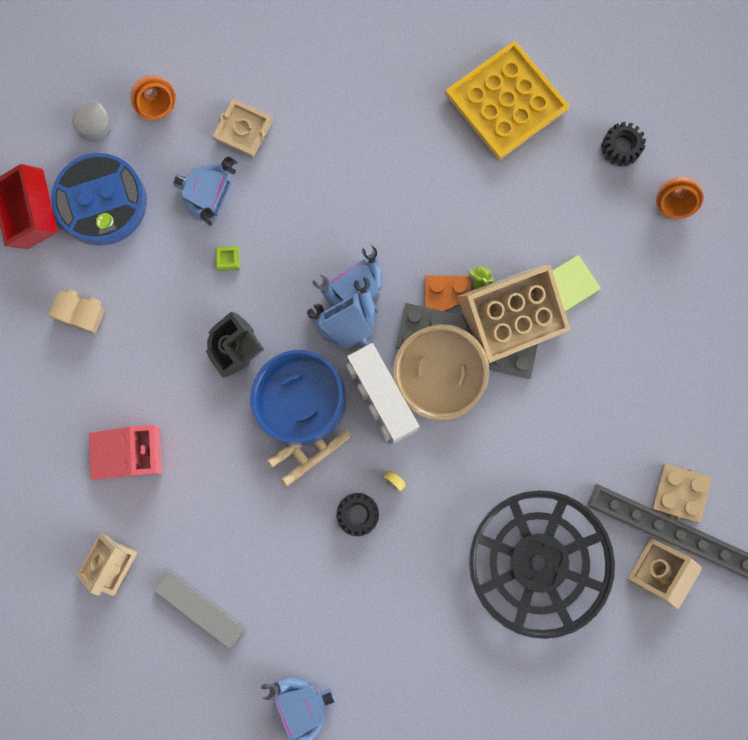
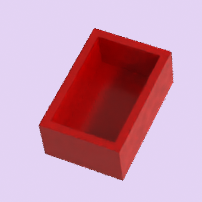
M19 164L0 176V227L4 246L29 249L58 233L44 170L41 168Z

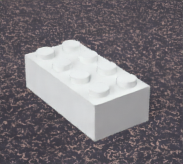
M371 343L347 356L348 364H346V369L352 380H358L357 389L363 400H369L371 404L369 411L375 421L380 420L382 424L380 431L385 440H391L392 444L416 432L420 426L374 344Z

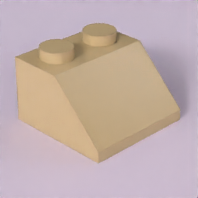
M651 538L627 579L679 610L702 567L691 557Z

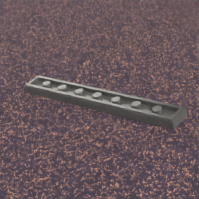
M595 484L586 506L748 579V552L601 485Z

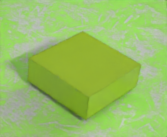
M239 246L216 247L217 271L240 270Z

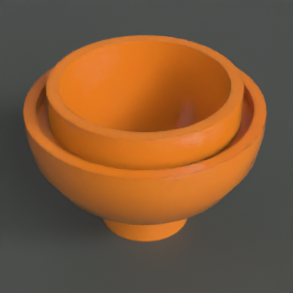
M149 75L139 79L133 85L130 101L134 111L140 117L146 120H159L166 117L173 110L176 103V94L172 85L160 76ZM150 89L153 90L152 93L146 94V92H147L148 90H150Z
M675 177L661 185L656 195L657 209L661 214L672 219L687 218L695 214L701 208L704 201L701 186L695 180L687 177Z

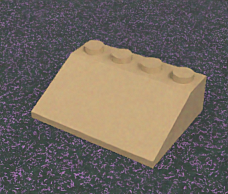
M539 265L458 296L465 320L474 337L483 347L489 363L571 331L551 265Z

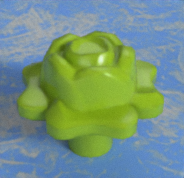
M477 266L475 270L469 269L468 271L474 280L472 286L474 289L495 282L494 278L491 277V270L484 266Z

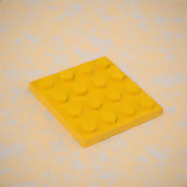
M515 40L445 90V95L499 161L570 108L569 104Z

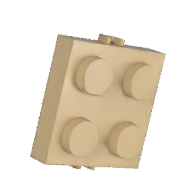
M232 99L226 112L222 113L219 117L220 123L212 136L213 140L254 158L261 143L264 142V137L267 136L266 133L273 122V118Z
M663 464L651 509L669 514L673 519L680 520L682 518L695 523H701L712 477L692 472V469L689 470L685 467L682 469L669 464Z

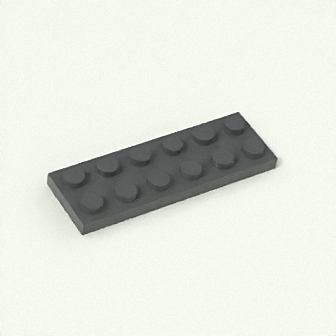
M405 303L395 348L400 349L401 345L415 332L439 324L456 326L469 332L472 336L474 335L465 317L462 315ZM538 344L489 363V370L530 379Z

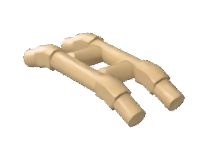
M345 429L328 444L323 439L315 442L314 444L319 451L309 459L300 449L301 446L287 445L266 460V463L270 468H273L291 454L294 455L300 465L280 480L282 485L287 487L340 447L352 434L348 429Z

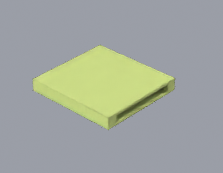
M579 255L553 270L565 311L601 289Z

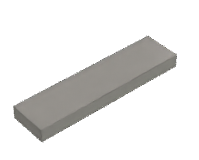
M171 570L167 572L154 590L229 649L233 647L246 629Z

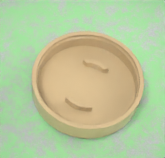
M439 324L415 332L401 345L395 357L393 377L395 384L412 411L433 420H449L467 413L481 399L489 381V362L483 347L469 332L456 326Z

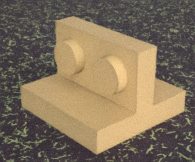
M100 532L76 576L90 593L99 596L101 592L114 596L137 552L132 548L114 542L108 535Z

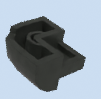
M230 312L208 332L206 353L222 378L240 371L250 364L249 361L264 350L253 334V328L235 312Z

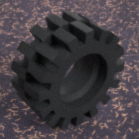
M622 122L620 126L617 123L608 130L603 138L601 147H604L602 154H607L605 159H612L610 164L614 165L615 162H618L617 166L619 167L623 163L625 166H629L630 163L633 164L639 158L646 146L644 145L646 138H642L644 136L643 131L638 133L640 127L636 126L634 129L632 128L634 123H629L626 126V122ZM620 137L627 139L631 143V149L626 152L621 151L615 144L616 139Z
M353 493L341 500L337 507L336 519L338 525L345 533L352 536H363L370 533L376 527L379 520V509L376 502L370 496L363 493ZM355 505H361L367 511V518L361 524L351 522L348 516L350 508Z

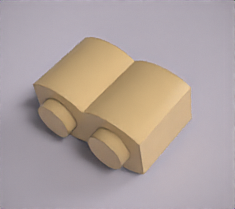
M66 289V292L58 290L48 316L59 322L96 334L106 310L101 306V301L89 296L87 300L79 298L80 294L70 289Z

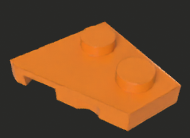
M426 275L425 307L446 312L459 305L458 296L471 291V276Z

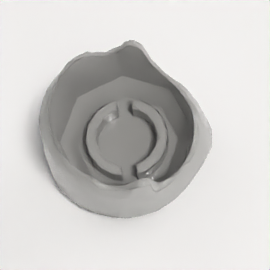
M99 102L83 104L73 114L72 123L74 129L87 141H100L111 130L107 111Z

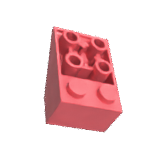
M155 425L134 426L89 433L91 480L162 474L160 427Z

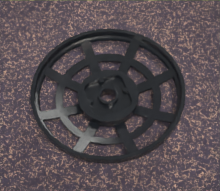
M537 490L510 496L498 503L487 513L473 536L469 554V569L477 597L482 606L496 621L517 634L531 638L549 639L574 633L586 626L597 616L605 605L612 589L615 576V559L608 533L590 509L567 495L554 491ZM530 498H548L557 500L552 514L534 512L523 515L518 501ZM569 505L580 512L590 522L596 533L582 538L573 525L561 518L566 506ZM510 506L514 519L500 530L495 540L482 535L491 519L502 509ZM541 519L548 520L549 523L544 534H531L526 521ZM558 525L566 529L575 541L563 546L555 539L554 535ZM515 526H518L522 539L515 547L502 543L507 533ZM599 542L602 544L605 558L603 582L589 577L590 557L587 547ZM478 544L491 548L490 571L492 579L481 585L476 570ZM579 550L582 558L581 574L569 570L568 555ZM498 552L511 556V570L501 575L498 574L497 569ZM537 556H543L546 560V565L541 570H537L533 564ZM516 579L519 584L525 587L521 601L510 595L505 589L504 584ZM565 579L576 582L577 586L572 593L562 600L556 588ZM585 586L599 591L591 607L580 618L572 621L566 607L578 599ZM497 588L506 601L518 608L514 623L498 613L488 602L484 594ZM547 592L553 605L543 607L531 606L533 593ZM527 612L541 615L557 612L563 624L562 627L547 630L523 627Z

